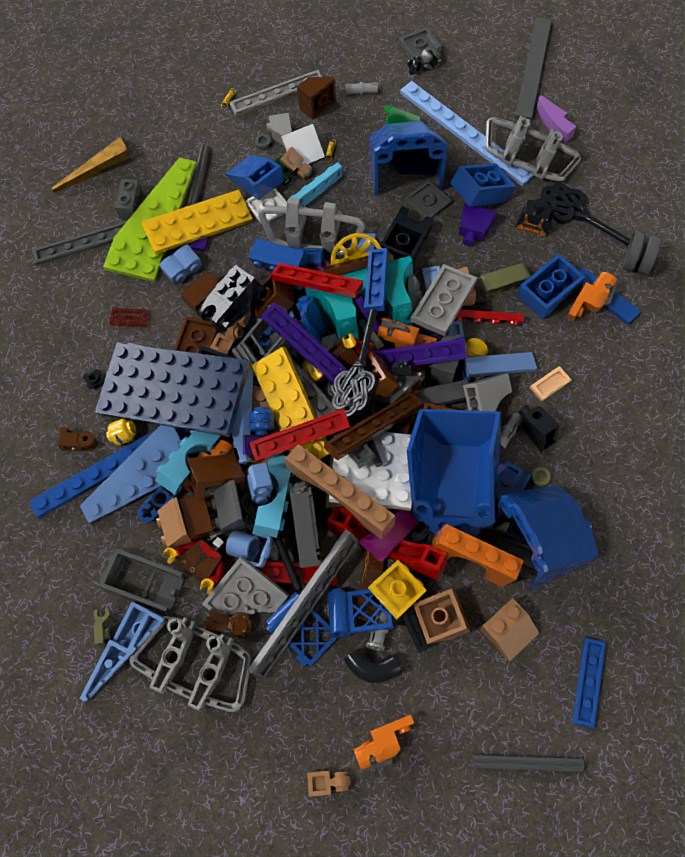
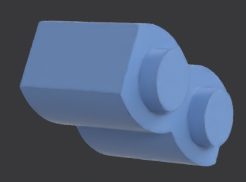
M185 245L173 255L165 258L159 266L162 272L175 285L176 283L184 282L191 273L198 272L202 263L189 245Z
M268 464L251 465L248 469L247 483L252 503H257L258 505L265 504L271 498V491L273 490Z

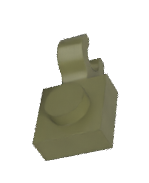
M105 608V615L103 617H100L99 610H94V644L99 647L106 646L108 640L111 639L110 627L106 625V622L111 617V610L109 608Z

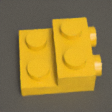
M399 560L368 587L396 619L427 591L423 583L409 572V568Z

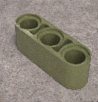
M520 263L484 274L478 279V284L484 297L487 298L491 294L497 295L505 292L504 290L519 288L523 282L531 277L527 265Z

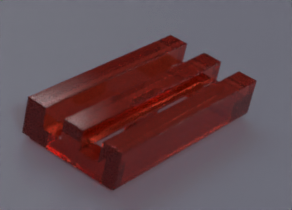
M112 308L109 324L110 326L146 328L148 309ZM116 313H122V314H140V315H143V316H142V317H136V316H132V315L119 316V315H115V314H116Z

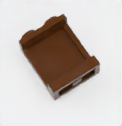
M235 454L188 458L187 468L190 471L188 478L196 498L205 497V488L223 486L231 480L235 481L239 492H244V484H247V475L242 471L241 464L237 461Z

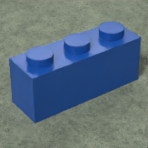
M256 238L248 257L255 267L263 269V267L269 268L272 272L279 263L306 268L309 260L304 251Z

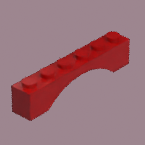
M341 506L335 507L327 520L329 532L341 536L346 529L360 541L372 533L348 509ZM402 540L387 556V558L393 561L399 560L407 567L436 580H439L447 564L446 552L428 544L412 543Z

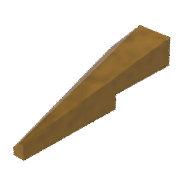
M117 138L51 188L53 193L101 174L100 170L130 159L122 138Z

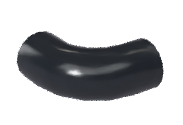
M359 648L343 659L357 678L368 683H383L402 673L391 654L380 661H371L363 650Z

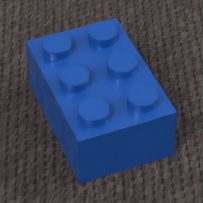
M496 163L460 166L450 182L455 191L462 196L465 203L469 206L506 203L516 187Z
M558 254L520 285L517 297L544 320L581 289L585 276Z

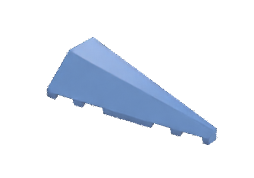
M249 367L231 432L234 439V448L237 449L240 458L239 464L245 465L249 462V456H243V435H250L249 414L252 409L254 373L252 367Z
M132 601L113 640H109L80 699L87 702L164 622L165 618L157 612Z

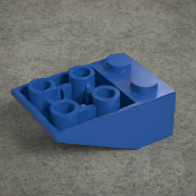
M254 155L248 156L226 173L228 178L257 200L262 199L284 181L280 165L270 158Z

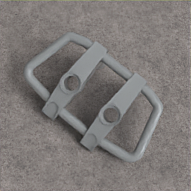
M520 116L517 123L498 117H492L487 120L485 149L507 165H515L541 179L546 178L561 182L581 160L580 154L576 150L561 143L563 139L561 132L551 129L549 135H545L529 128L530 119ZM493 124L512 129L505 144L504 153L492 146ZM525 134L545 142L536 157L535 166L515 158L525 139ZM557 149L574 158L561 174L547 171Z
M289 198L287 207L264 206L258 211L259 219L270 242L290 248H324L325 256L332 255V251L337 244L341 222L357 225L356 233H364L365 224L361 219L344 215L340 211L337 213L336 203L325 202L323 210L305 206L303 208L300 199ZM265 214H286L284 232L287 242L275 238ZM307 216L322 217L320 233L322 246L302 244ZM356 238V239H357V247H358V245H359V242H360L361 238ZM338 249L336 255L341 256L345 255V253Z
M163 616L165 618L164 622L129 657L131 666L152 680L150 689L164 694L167 689L189 699L188 706L199 712L202 711L205 705L227 712H235L244 704L250 674L248 668L252 663L251 655L239 644L234 643V639L223 634L219 636L197 626L196 622L185 617L181 619ZM166 624L173 637L162 653V658L155 672L140 662L138 655ZM195 634L207 639L206 646L211 653L200 670L194 690L191 691L172 682L182 666ZM231 651L243 659L237 698L234 703L210 697L221 680V675ZM177 653L178 658L176 662L169 663L170 655ZM215 670L216 675L214 679L207 681V672Z

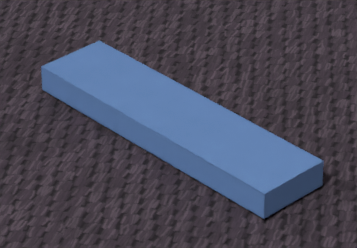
M532 352L476 356L462 360L467 377L533 372L537 369Z

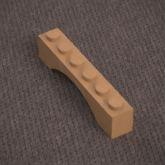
M299 444L285 458L286 467L290 472L332 496L348 509L365 528L381 540L395 525V515Z

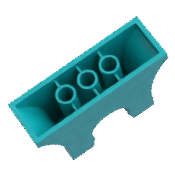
M408 256L388 262L385 310L382 312L388 319L413 326V322H410L412 304L408 296V277L413 276V264L411 257ZM367 268L339 275L363 280V288L359 294H362L365 298ZM305 287L306 295L313 297L322 318L333 327L338 340L345 334L348 335L350 333L353 334L354 338L360 340L358 321L365 318L356 303L355 298Z

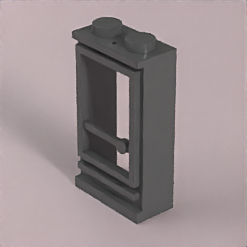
M278 305L287 313L285 307H283L282 305ZM260 318L240 344L234 347L232 352L237 359L248 360L250 367H252L254 363L258 362V359L250 349L255 343L260 349V354L264 355V357L281 347H286L288 350L291 345L280 337L266 353L258 339L269 325ZM255 372L253 373V379H257Z
M298 482L294 484L295 486H291L290 497L300 568L321 565V553L312 487L307 482Z
M116 548L115 552L108 559L109 565L106 571L99 578V587L105 591L170 615L186 576L180 571ZM126 560L153 570L148 584L141 594L142 597L114 587ZM156 572H160L166 576L155 601L152 602L144 599L148 595L147 592Z

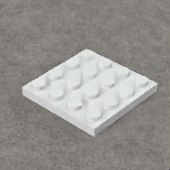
M383 432L373 439L383 462V465L380 467H375L372 460L359 469L348 455L338 461L334 458L333 470L380 505L388 509L411 510L412 501L407 461V448L411 435ZM329 495V502L339 503Z

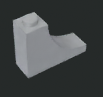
M508 373L494 375L463 385L469 411H496L500 401L512 392Z

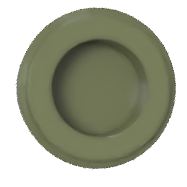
M538 467L531 473V482L537 487H545L551 480V474L546 468Z

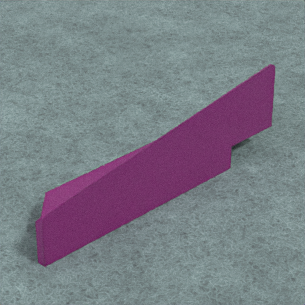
M412 504L410 511L389 509L395 515V525L382 540L375 534L370 533L359 541L379 561H383L419 523L413 517Z

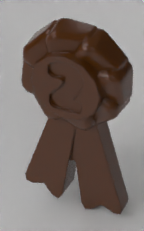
M211 608L210 614L207 616V619L212 621L204 622L205 630L207 631L229 630L232 636L239 638L248 636L252 632L254 625L249 614L237 612L230 617L214 608Z

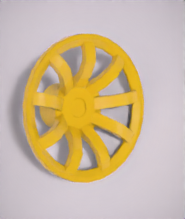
M350 234L342 238L334 247L331 255V265L368 256L369 252L364 251L368 248L370 242L377 249H381V246L373 237L367 234ZM356 238L366 239L362 247L357 248ZM352 239V247L346 249L342 244ZM338 249L345 253L344 258L335 259Z

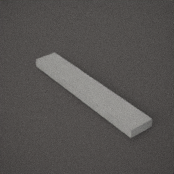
M319 70L229 103L235 116H239L298 94L297 86L301 82L305 81L308 77H322Z

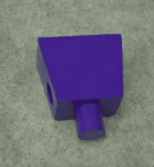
M464 203L459 235L464 237V245L472 246L474 240L480 242L484 240L494 224L496 211L479 206H469Z

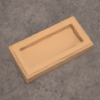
M559 366L532 384L530 389L542 402L570 383L572 379Z

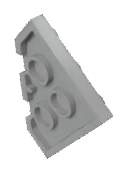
M240 556L202 605L209 611L211 608H214L226 615H234L237 612L246 614L258 612L271 613L278 610L289 594L244 557Z

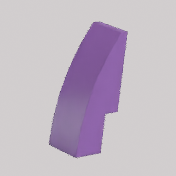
M541 95L538 99L537 110L543 123L549 131L553 129L561 132L563 135L561 142L566 144L573 137L576 125L566 119L567 112Z

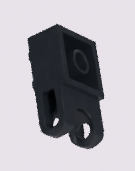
M402 206L392 221L380 246L381 248H387L393 254L394 260L410 256L412 264H414L432 229L434 219L426 216L421 222H413L408 217L410 209Z
M235 265L200 304L197 313L203 320L211 321L217 331L226 332L240 316L244 317L265 293L266 289L253 276ZM211 308V309L209 310V312H208L207 314H205V311H206L207 309Z

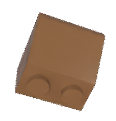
M175 497L158 510L159 518H156L159 529H162L164 536H161L164 548L174 549L192 542L188 535L181 503Z
M453 589L413 604L427 644L452 640L471 632L458 596Z
M513 598L480 629L509 662L539 634L528 613Z

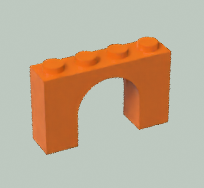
M448 524L435 534L430 545L446 552L447 560L451 557H461L479 564L486 569L483 579L501 587L517 580L524 561Z

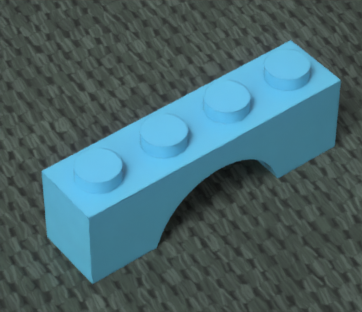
M191 430L190 437L185 436L179 444L180 448L178 450L174 449L168 456L169 461L166 464L163 462L156 471L158 475L155 481L175 495L190 474L185 458L190 454L200 453V451L209 454L222 435Z
M278 454L270 457L268 460L269 472L277 496L269 504L258 506L253 533L277 538L278 531H283L285 519H281L282 512H287L289 502L285 500L286 494L290 495L292 483H289V478L294 477V474L286 467L285 458L287 456Z

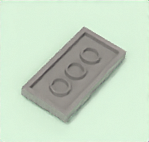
M443 264L412 314L410 322L445 336L476 284L477 277Z

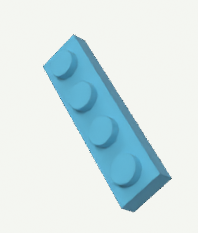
M338 162L330 166L323 174L317 176L311 183L305 185L290 198L300 199L301 206L304 207L342 177V166Z

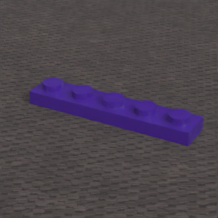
M275 302L260 317L331 383H334L339 373L346 370L335 357Z
M465 338L371 351L382 358L389 369L398 360H408L409 363H414V365L468 358Z

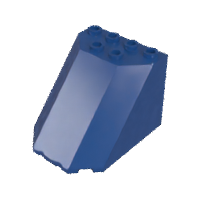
M421 121L386 124L369 137L374 196H378V164L391 161L393 151L429 148V156L435 159L438 187L441 191L443 190L447 143L437 131ZM382 154L388 155L386 158L379 157Z
M419 410L407 448L413 517L417 521H423L428 525L429 530L434 534L448 524L475 537L481 533L483 528L495 523L501 412Z
M558 485L502 495L496 507L495 522L505 517H513L533 551L531 558L538 575L528 587L530 591L594 561L599 556L590 521L582 515L579 503L574 501L572 496Z

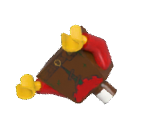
M352 333L345 334L328 352L345 368L351 369L359 357L362 341L354 338ZM315 367L316 371L310 372L314 380L325 377Z
M216 537L210 545L201 539L174 549L166 548L162 557L170 556L167 560L169 564L174 561V558H177L176 562L201 583L200 590L208 588L207 594L210 595L213 588L224 577L225 559L219 552L226 544L219 537Z

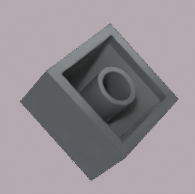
M231 480L214 490V498L211 499L213 510H217L218 517H215L216 527L221 529L223 534L232 533L234 530L247 529L240 493L235 481Z

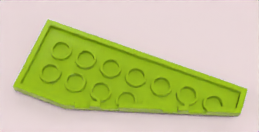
M179 158L114 236L103 266L104 270L155 282L160 270L159 264L163 261L166 251L154 254L141 221L182 208L196 168V161Z

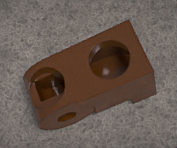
M60 427L57 445L62 451H92L97 446V440L90 431L71 433L69 428Z

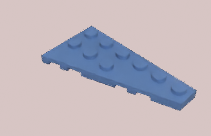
M160 425L80 505L88 523L100 519L161 486L155 481L158 475L156 471L163 462L166 464L169 461L168 456L174 449L178 450L180 448L181 440L174 427ZM189 455L185 458L186 466L188 464V458H190Z

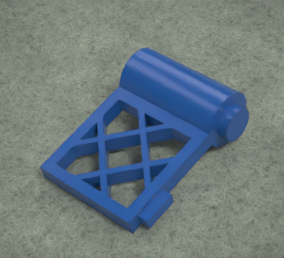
M308 295L302 296L296 304L301 314V322L306 332L322 345V335L328 331V328L313 297Z
M335 588L328 594L330 636L342 638L355 633L393 629L392 614L388 610L385 611L383 609L385 607L383 604L379 606L372 601L375 596L369 589L346 592L342 588ZM362 596L366 601L360 608H357L353 604V597ZM369 603L377 608L371 617L363 612ZM380 612H383L387 616L388 623L378 624L374 619ZM360 614L368 619L364 626L355 627V620Z
M294 592L266 621L268 624L266 629L271 634L274 633L299 597L298 593ZM313 609L310 614L316 618V627H304L303 622L298 629L301 630V643H292L290 641L288 644L298 654L295 658L303 666L306 664L311 666L337 639L332 637L328 642H319L318 630H328L330 632V626ZM318 621H319L324 627H318ZM304 630H316V642H304ZM295 645H301V651ZM304 645H316V655L311 660L304 655Z

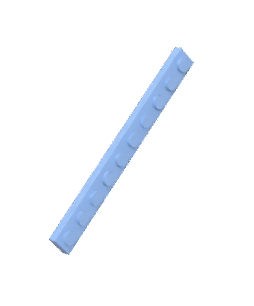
M413 81L400 90L401 95L490 163H496L506 175L522 187L534 177L533 173L512 164L511 166L507 165L487 152L485 149L486 136ZM492 142V146L494 148L504 153L503 149H501L498 145Z

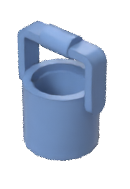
M234 530L227 539L226 552L228 555L236 558L242 556L255 567L263 568L266 560L269 558L273 538L253 532L249 534ZM259 537L265 538L267 541L263 547L259 563L251 562L255 560L260 550L261 542Z

